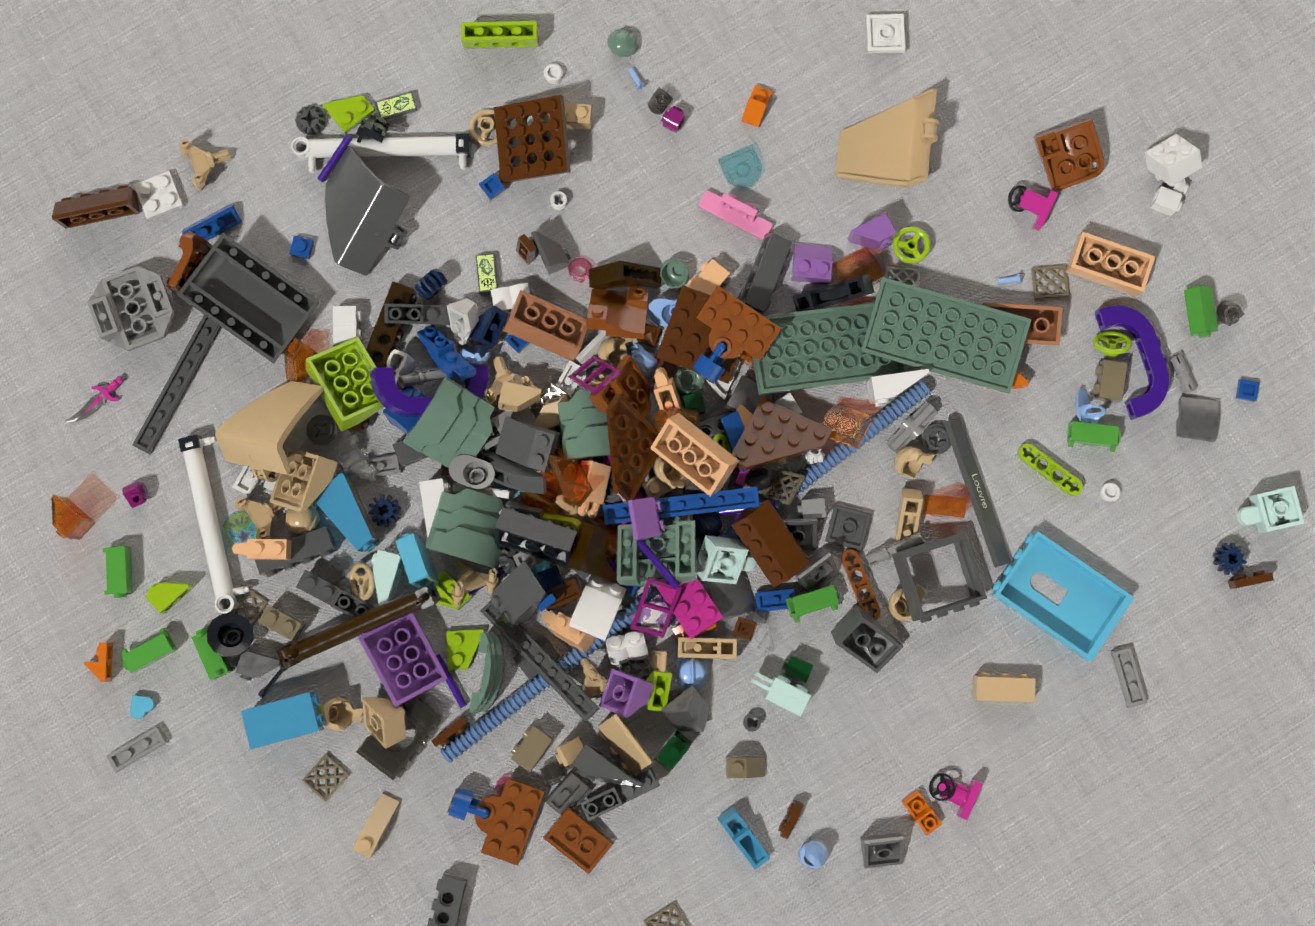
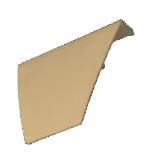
M929 89L901 104L840 131L835 177L898 187H914L926 182L928 179L931 144L938 141V135L936 134L940 121L934 119L937 90Z
M291 381L266 393L238 411L217 428L215 432V437L225 460L251 467L257 479L268 482H275L279 478L280 473L285 475L290 473L288 459L282 446L302 415L323 392V387Z

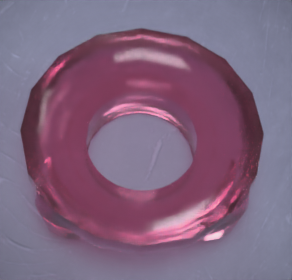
M576 258L570 262L567 270L572 279L583 283L589 279V269L592 268V265L585 258ZM578 266L583 267L585 274H576L575 268Z

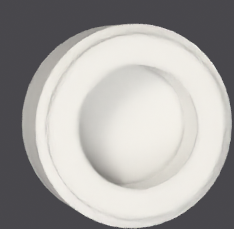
M557 64L547 65L544 69L546 81L551 84L560 82L563 77L562 68Z
M1106 483L1100 488V497L1106 502L1116 501L1120 496V488L1115 483Z

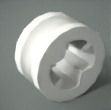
M561 191L554 192L550 197L551 206L556 210L564 209L567 205L566 195ZM556 197H558V199L559 197H562L563 203L561 205L559 203L558 205L555 204Z

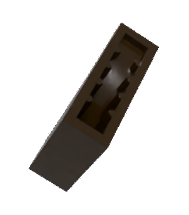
M617 261L589 269V288L605 290L630 286L662 287L661 268L626 261Z
M590 521V524L581 522L567 567L617 582V573L610 567L606 557L605 545L608 530L601 528L602 524Z

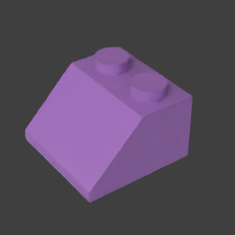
M885 213L852 229L848 241L871 250L878 248L883 250L894 241L893 238L896 235V231Z
M795 243L791 281L829 284L833 262L832 247Z
M657 497L629 500L634 540L663 536L662 532L665 531L664 520H660L659 512H662L661 501L657 500Z
M612 669L599 706L628 718L648 703L654 684Z

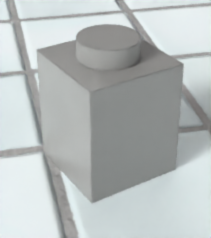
M825 499L801 500L800 505H797L798 516H801V519L826 518Z

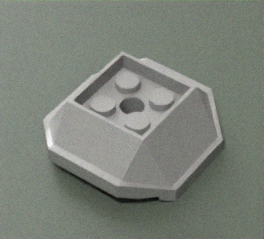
M139 266L102 279L87 302L99 337L127 351H132L165 338L175 313L162 276ZM135 305H137V306H138L137 312H135V313L132 314V313H131L132 307L135 306Z

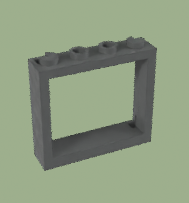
M966 532L891 554L912 621L920 620L921 623L931 621V616L937 615V618L949 615L948 611L953 610L954 613L965 610V605L969 604L970 607H974L980 604L979 601L987 599ZM954 543L971 597L923 612L906 558Z

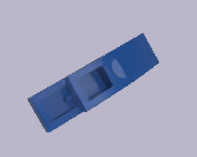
M434 325L417 331V335L428 354L449 378L455 377L461 382L476 375V369L454 350V343Z

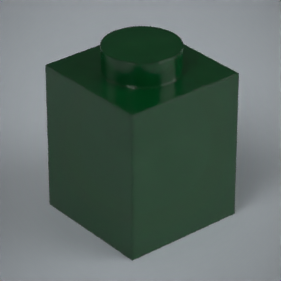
M702 392L683 396L687 417L706 413Z
M790 656L789 659L786 658L782 665L783 674L807 683L813 668V664Z

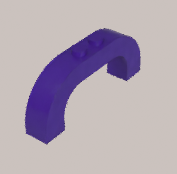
M1109 306L1099 309L1094 314L1100 331L1111 327H1122L1128 330L1133 335L1148 377V386L1142 396L1125 402L1130 420L1137 419L1157 409L1167 395L1169 388V372L1166 366L1167 358L1162 354L1160 348L1161 341L1156 336L1151 323L1140 312L1126 306Z
M473 366L476 369V375L465 380L464 388L482 398L488 384V366ZM394 367L374 368L370 372L371 386L376 398L386 409L397 415L420 418L433 397H409L403 394L395 383Z

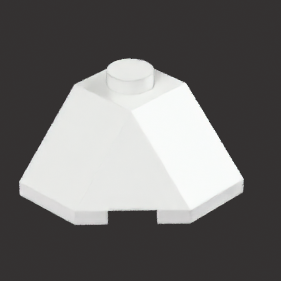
M467 298L446 305L453 340L461 345L467 343L479 321L477 304Z

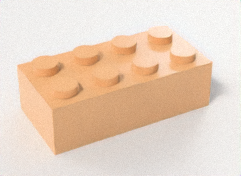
M1082 232L1076 238L1065 272L1134 296H1139L1145 290L1155 256Z
M680 413L667 419L650 449L709 496L721 490L739 462L737 458Z

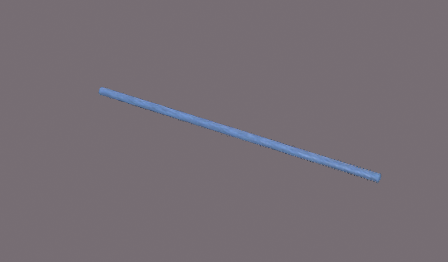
M919 381L918 385L915 384L914 388L909 389V392L906 391L904 396L901 395L900 399L895 400V403H890V407H885L886 410H881V413H877L876 417L871 418V421L868 420L867 424H863L862 428L859 427L857 432L854 431L853 435L848 436V439L845 438L843 443L840 442L839 446H834V450L831 449L829 450L830 453H825L823 462L811 464V467H807L805 472L802 471L801 475H804L806 478L795 496H799V492L803 493V489H808L809 485L812 486L814 481L817 482L818 478L823 477V474L826 475L828 470L831 471L832 467H836L837 463L840 464L842 459H846V456H851V452H856L855 449H860V445L864 446L865 442H869L870 438L873 439L875 437V434L878 435L879 431L884 430V427L887 428L888 424L893 423V420L896 421L898 416H903L902 413H906L907 409H912V405L916 406V402L919 403L921 399L926 398V395L929 396L931 394L929 387L923 381ZM792 485L786 487V491L793 489ZM782 489V490L778 491L777 494H778V495L783 494V493H784V490ZM783 496L779 499L786 500L787 498L786 496ZM775 502V509L777 511L780 510V507L785 506L784 503ZM730 526V530H725L726 533L720 534V537L741 540L732 526ZM656 586L653 589H649L650 591L647 593L644 602L649 603L658 595L663 598ZM635 599V603L631 602V606H626L624 611L621 610L619 615L616 614L606 639L618 635L617 632H622L624 627L627 628L628 624H632L630 617L636 613L640 599ZM596 637L586 653L573 647L571 652L568 651L567 655H562L563 658L557 659L558 662L556 663L565 672L569 673V669H574L575 665L578 666L583 658H588L589 654H593L594 650L597 651L599 646L602 647L605 641ZM538 674V677H534L533 681L530 680L528 685H523V689L519 688V692H514V696L510 695V699H505L504 703H500L499 707L496 706L495 710H491L489 715L486 714L484 719L480 718V722H475L474 726L471 725V729H466L465 733H461L460 737L457 736L456 740H452L450 745H445V749L441 748L443 757L452 763L454 758L457 759L458 755L463 754V751L466 752L467 748H471L473 743L476 744L478 739H482V736H487V732L491 733L493 728L496 729L497 725L502 724V721L505 722L506 718H510L512 713L515 714L517 709H521V706H526V702L530 703V699H535V696L540 695L541 691L544 692L546 687H550V684Z

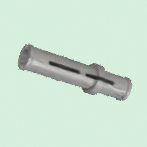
M439 367L425 371L416 370L414 373L399 376V384L402 388L412 385L420 386L425 382L448 376Z
M920 532L889 546L884 545L881 547L882 549L867 554L866 557L870 566H873L881 561L891 560V554L919 546L924 544Z

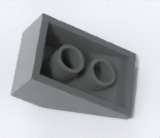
M505 416L496 454L523 466L547 472L551 470L561 433Z
M524 561L495 588L490 598L493 606L500 612L504 623L511 629L530 620L546 593Z
M858 605L831 631L836 645L876 673L903 648V645Z
M586 744L572 764L578 768L576 771L584 778L587 777L593 782L596 779L601 782L642 787L644 785L601 751Z

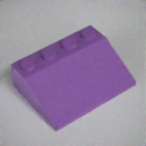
M413 613L358 637L395 707L448 679Z

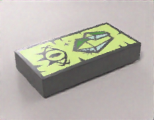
M412 92L376 101L379 116L385 120L417 111Z
M495 253L476 255L479 293L491 292L490 290L498 288Z

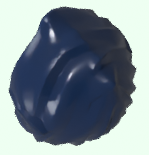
M717 512L693 514V520L696 522L697 538L702 541L705 535L719 536L722 522Z

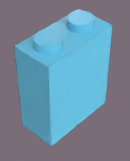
M413 533L404 534L400 537L401 539L396 540L395 542L410 584L417 588L432 581L435 585L439 584L440 582L428 548H425L426 542Z

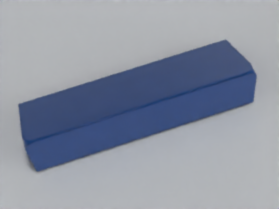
M231 203L182 229V234L190 231L208 241L240 224L242 220Z
M738 411L720 417L732 452L745 430ZM738 467L741 473L747 471Z

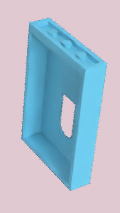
M1039 531L1030 532L1024 540L1026 543L1022 549L1019 548L1014 554L1013 558L1015 560L1011 565L1008 564L1003 570L1004 576L1001 581L997 580L993 585L992 590L994 591L991 595L1085 661L1092 662L1134 600V597ZM1035 573L1045 574L1068 590L1059 606L1031 587L1030 579Z

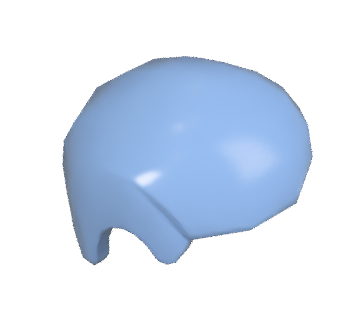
M468 345L461 349L460 355L472 366H485L492 352L481 345H474L472 349H469Z

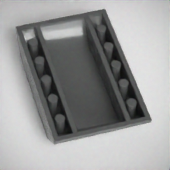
M222 233L177 294V296L273 364L319 304V301L224 233Z

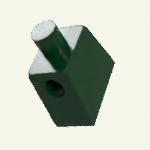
M676 730L654 757V760L666 770L671 771L688 751L692 742Z

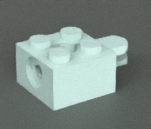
M1295 486L1249 496L1251 506L1240 509L1236 515L1237 521L1243 526L1256 524L1259 533L1305 523Z
M705 535L696 560L697 575L703 581L736 584L740 572H750L756 564L753 556L739 539Z
M755 671V676L769 683L766 686L754 679L750 681L766 690L763 698L801 717L811 695L807 694L808 689L798 684L795 687L790 685L791 680L781 675L778 678L773 676L770 679Z

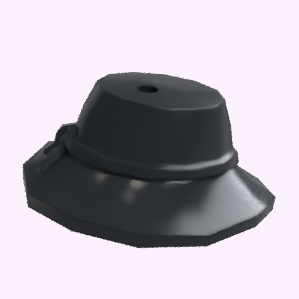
M223 613L212 619L207 629V643L214 653L224 657L240 656L249 649L254 640L252 624L246 617L237 613Z

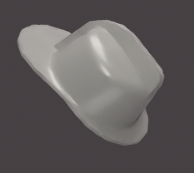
M459 455L449 465V473L452 479L472 489L488 487L495 477L494 468L490 463L470 455Z

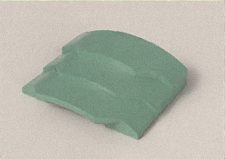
M445 376L435 391V396L417 423L413 424L403 443L449 468L451 461L459 455L477 456L493 431L490 416L495 407Z
M578 390L570 401L557 403L564 461L610 455L607 415L603 411L597 410L589 398L592 393L589 390Z
M468 488L456 494L442 491L425 548L498 569L502 546L495 542L494 527L499 518V511L504 507L502 500Z
M678 516L660 518V520H664L665 531L662 532L663 536L645 538L643 540L680 584L696 581L695 520L683 521ZM632 524L618 525L617 582L620 585L645 586L648 577L668 582L637 545V542L641 539L634 540ZM653 583L650 584V586H660Z
M481 633L478 652L486 653L481 690L472 692L470 713L486 712L494 703L501 689L505 670V656L499 634Z

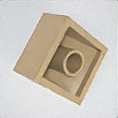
M362 698L365 728L385 749L406 739L405 710L402 705L395 707L391 699Z

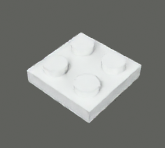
M904 14L866 15L867 54L905 52Z
M170 171L134 184L148 220L184 207Z

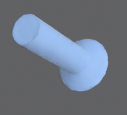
M629 69L636 83V90L645 87V83L641 82L635 69Z
M1019 273L1015 277L998 279V284L1013 282L1021 284Z

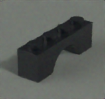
M870 274L792 297L796 312L817 310L875 292Z

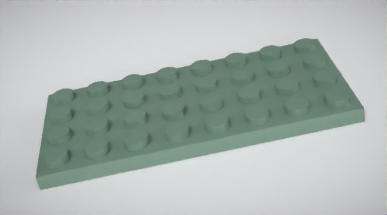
M882 277L860 352L923 370L929 369L930 372L1010 394L1032 319Z
M874 303L764 316L782 328V331L761 361L752 356L759 395L868 381L874 376L905 372L904 365L860 352Z

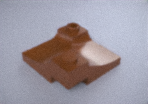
M1091 118L1033 136L1051 190L1055 192L1097 177L1104 170L1105 162L1093 119ZM1093 162H1096L1095 168L1090 167Z
M190 231L182 234L179 240V247L182 249L183 255L173 274L167 280L166 287L177 294L213 247L207 240Z
M632 286L626 291L592 289L587 313V329L605 330L606 336L644 339L648 304L647 290Z
M631 355L624 356L616 367L621 370V374L596 395L591 393L589 398L598 411L606 413V409L615 394H621L643 417L647 418L651 410L648 381Z

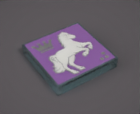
M655 591L644 601L670 608L658 591ZM638 605L626 614L631 622ZM642 607L636 625L662 631L668 613ZM674 613L671 616L668 627L678 620ZM643 632L647 642L656 637V635Z

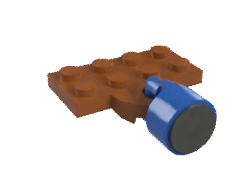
M717 286L696 317L712 328L709 334V345L713 352L709 357L701 353L692 366L693 371L713 384L717 383L725 371V368L721 366L725 359L737 358L746 351L761 361L782 331V328L720 286Z
M508 777L502 795H486L482 800L473 798L474 792L458 787L455 789L447 813H449V816L463 821L467 812L474 814L476 825L487 834L481 853L518 866L545 790Z

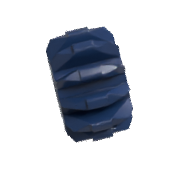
M436 268L422 277L415 285V289L421 297L429 300L445 287L448 280Z
M383 494L380 495V501L376 497L373 498L376 504H369V507L374 508V510L368 512L369 515H374L371 521H377V526H381L384 522L385 527H389V520L395 524L394 516L397 518L401 516L396 513V511L401 510V507H395L399 501L397 499L392 501L391 495H388L386 499ZM381 508L388 509V514H383V512H381Z
M1223 543L1222 548L1217 547L1216 551L1218 554L1212 555V557L1217 558V561L1213 562V565H1219L1217 571L1221 572L1224 570L1225 575L1230 573L1236 575L1238 570L1242 571L1244 569L1242 564L1247 563L1243 559L1246 553H1240L1242 547H1236L1235 543H1230L1229 545Z

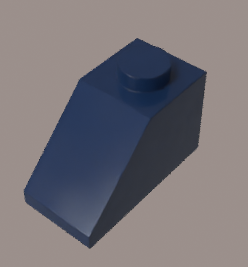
M492 306L478 317L479 321L469 338L481 345L493 348L509 314L496 306Z
M557 566L534 574L544 591L564 583Z

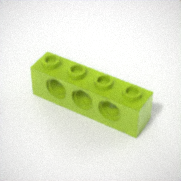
M537 21L461 22L463 48L538 47Z

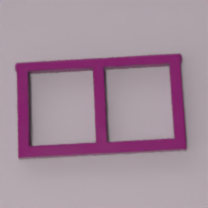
M592 356L568 377L596 395L621 374V370L596 356ZM594 361L601 364L584 381L576 377ZM606 368L613 371L596 388L588 384Z
M648 577L631 624V629L663 638L682 586L679 585L674 589L676 593L671 607L666 608L644 602L650 584L674 588L669 582ZM642 607L668 613L662 631L636 625Z

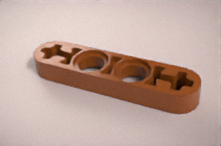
M846 550L841 555V562L860 608L868 612V606L865 605L863 607L862 603L872 600L873 603L870 604V607L876 610L873 618L878 619L880 608L860 557L855 550ZM847 553L855 556L852 560L853 564L856 565L858 563L859 567L848 570V567H851V563L845 561ZM856 570L862 573V579L859 582L852 579V573ZM863 588L869 591V597L866 600L859 597V591Z

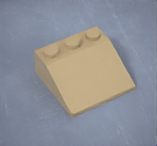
M287 447L285 454L288 459L290 473L287 475L280 473L269 502L304 513L332 481L338 462Z
M614 713L598 726L600 729L598 731L599 735L604 741L608 739L612 745L609 748L616 757L620 755L623 759L621 764L627 772L632 771L634 774L652 763L650 754L619 714Z

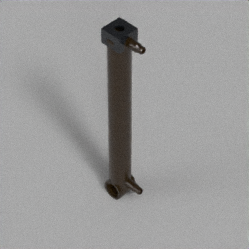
M432 581L417 590L296 643L288 644L276 652L284 668L287 669L307 658L413 612L433 606L442 598Z

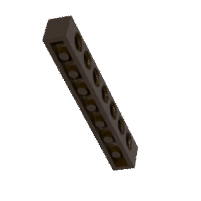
M394 281L391 283L366 348L377 368L387 367L390 353L394 349L397 350L395 348L397 342L402 340L404 334L402 330L404 324H396L394 327H389L388 323H384L385 304H396L398 301H403L404 304L415 305L417 301L416 291L413 288ZM389 336L390 342L383 345L381 343L382 338ZM377 354H383L384 358L381 362H375ZM367 418L349 429L363 433V430H367L370 419Z

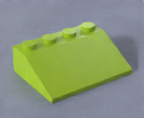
M359 337L306 358L305 369L314 385L323 387V392L320 395L341 432L358 425L384 408L376 398L371 386L370 372L377 367Z

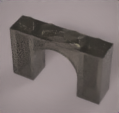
M418 696L400 704L405 710V715L411 719L415 728L414 739L406 749H385L376 738L369 735L356 751V753L392 780H395L397 777L401 778L407 771L405 766L409 761L412 763L417 758L419 747L421 745L424 747L431 739L429 736L433 729L436 731L443 723L440 720L443 715Z

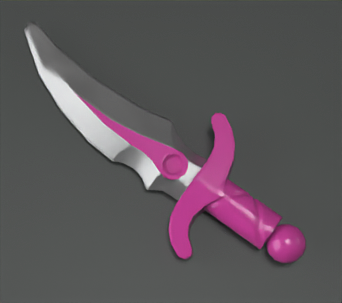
M121 376L116 377V380H113L106 388L92 386L91 389L99 390L100 393L91 397L85 406L71 418L65 420V423L77 422L87 418L96 412L99 406L104 405L107 399L119 401L120 399L112 397L111 393L123 382V378Z

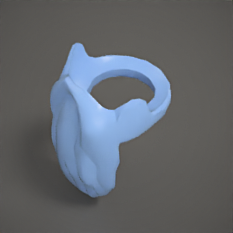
M634 343L635 345L627 351L628 355L632 354L631 357L645 377H653L659 365L657 359L645 351L641 345Z
M1084 387L1078 390L1075 400L1077 417L1081 422L1098 424L1099 419L1106 414L1105 408L1097 404H1090ZM1091 408H1099L1101 411L1091 413Z
M817 841L802 844L800 860L806 867L814 869L825 864L828 859L826 846ZM804 855L806 856L807 860L810 861V863H812L813 865L806 863V861L804 860Z

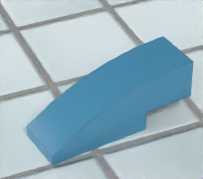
M733 806L717 817L755 870L770 859L768 853Z

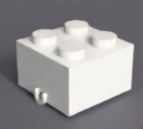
M1178 134L1169 137L1145 152L1147 169L1155 175L1158 181L1162 180L1169 186L1176 184L1202 168L1200 150Z

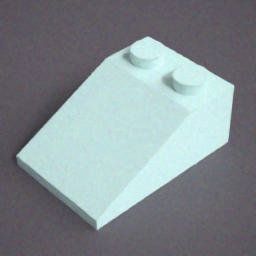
M378 549V552L374 553L371 564H374L373 574L380 606L394 600L404 565L400 555Z

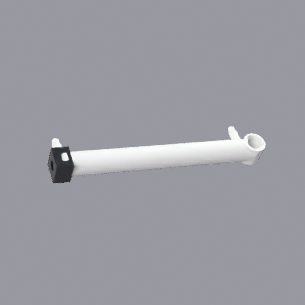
M469 134L443 137L384 138L382 143L373 138H362L361 142L358 143V138H353L348 145L352 147L359 157L457 155L460 170L466 169V157H471V138ZM297 137L293 140L291 148L297 158L304 161L308 160L309 172L314 173L316 158H331L344 138L306 139L304 137ZM301 146H307L305 151L299 152Z
M197 434L178 439L180 451L184 454L216 599L215 608L220 613H233L239 606L235 596L249 592L250 587L241 586L233 588L203 454L204 446L215 443L217 439L216 437L202 439V436ZM225 599L230 600L231 605L228 609H225L223 606Z

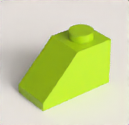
M155 583L147 590L149 593L144 597L159 613L166 614L194 586L192 584Z
M653 671L646 679V681L654 685L648 703L643 706L644 708L662 711L661 709L667 705L672 679L671 672Z

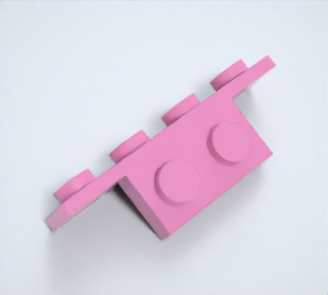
M708 190L705 191L698 204L699 208L761 240L764 239L765 234L770 232L773 224L757 216L758 211L752 204L747 202L744 204L738 201L739 199L732 194L726 195L724 193L720 197Z

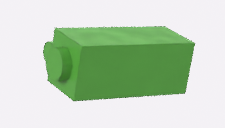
M1197 286L1184 290L1191 336L1199 335V338L1211 336L1212 332L1218 331L1212 287Z
M1076 421L1068 424V447H1073L1074 443L1110 447V452H1115L1116 446L1120 443L1121 432H1119L1118 426Z
M131 547L103 548V552H106L107 591H104V595H114V598H125L126 594L133 593Z
M830 585L785 600L790 617H793L794 622L797 623L800 622V616L830 606L833 611L837 610L839 594L834 585Z
M207 627L196 631V635L191 638L209 679L215 680L232 672L233 670L227 657L214 653L207 643Z
M165 628L160 629L161 634L129 652L126 648L121 650L123 654L121 656L124 659L122 663L127 671H130V673L137 672L177 651L170 634L167 633Z

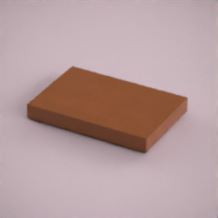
M567 806L543 836V839L588 874H590L614 844L569 806Z

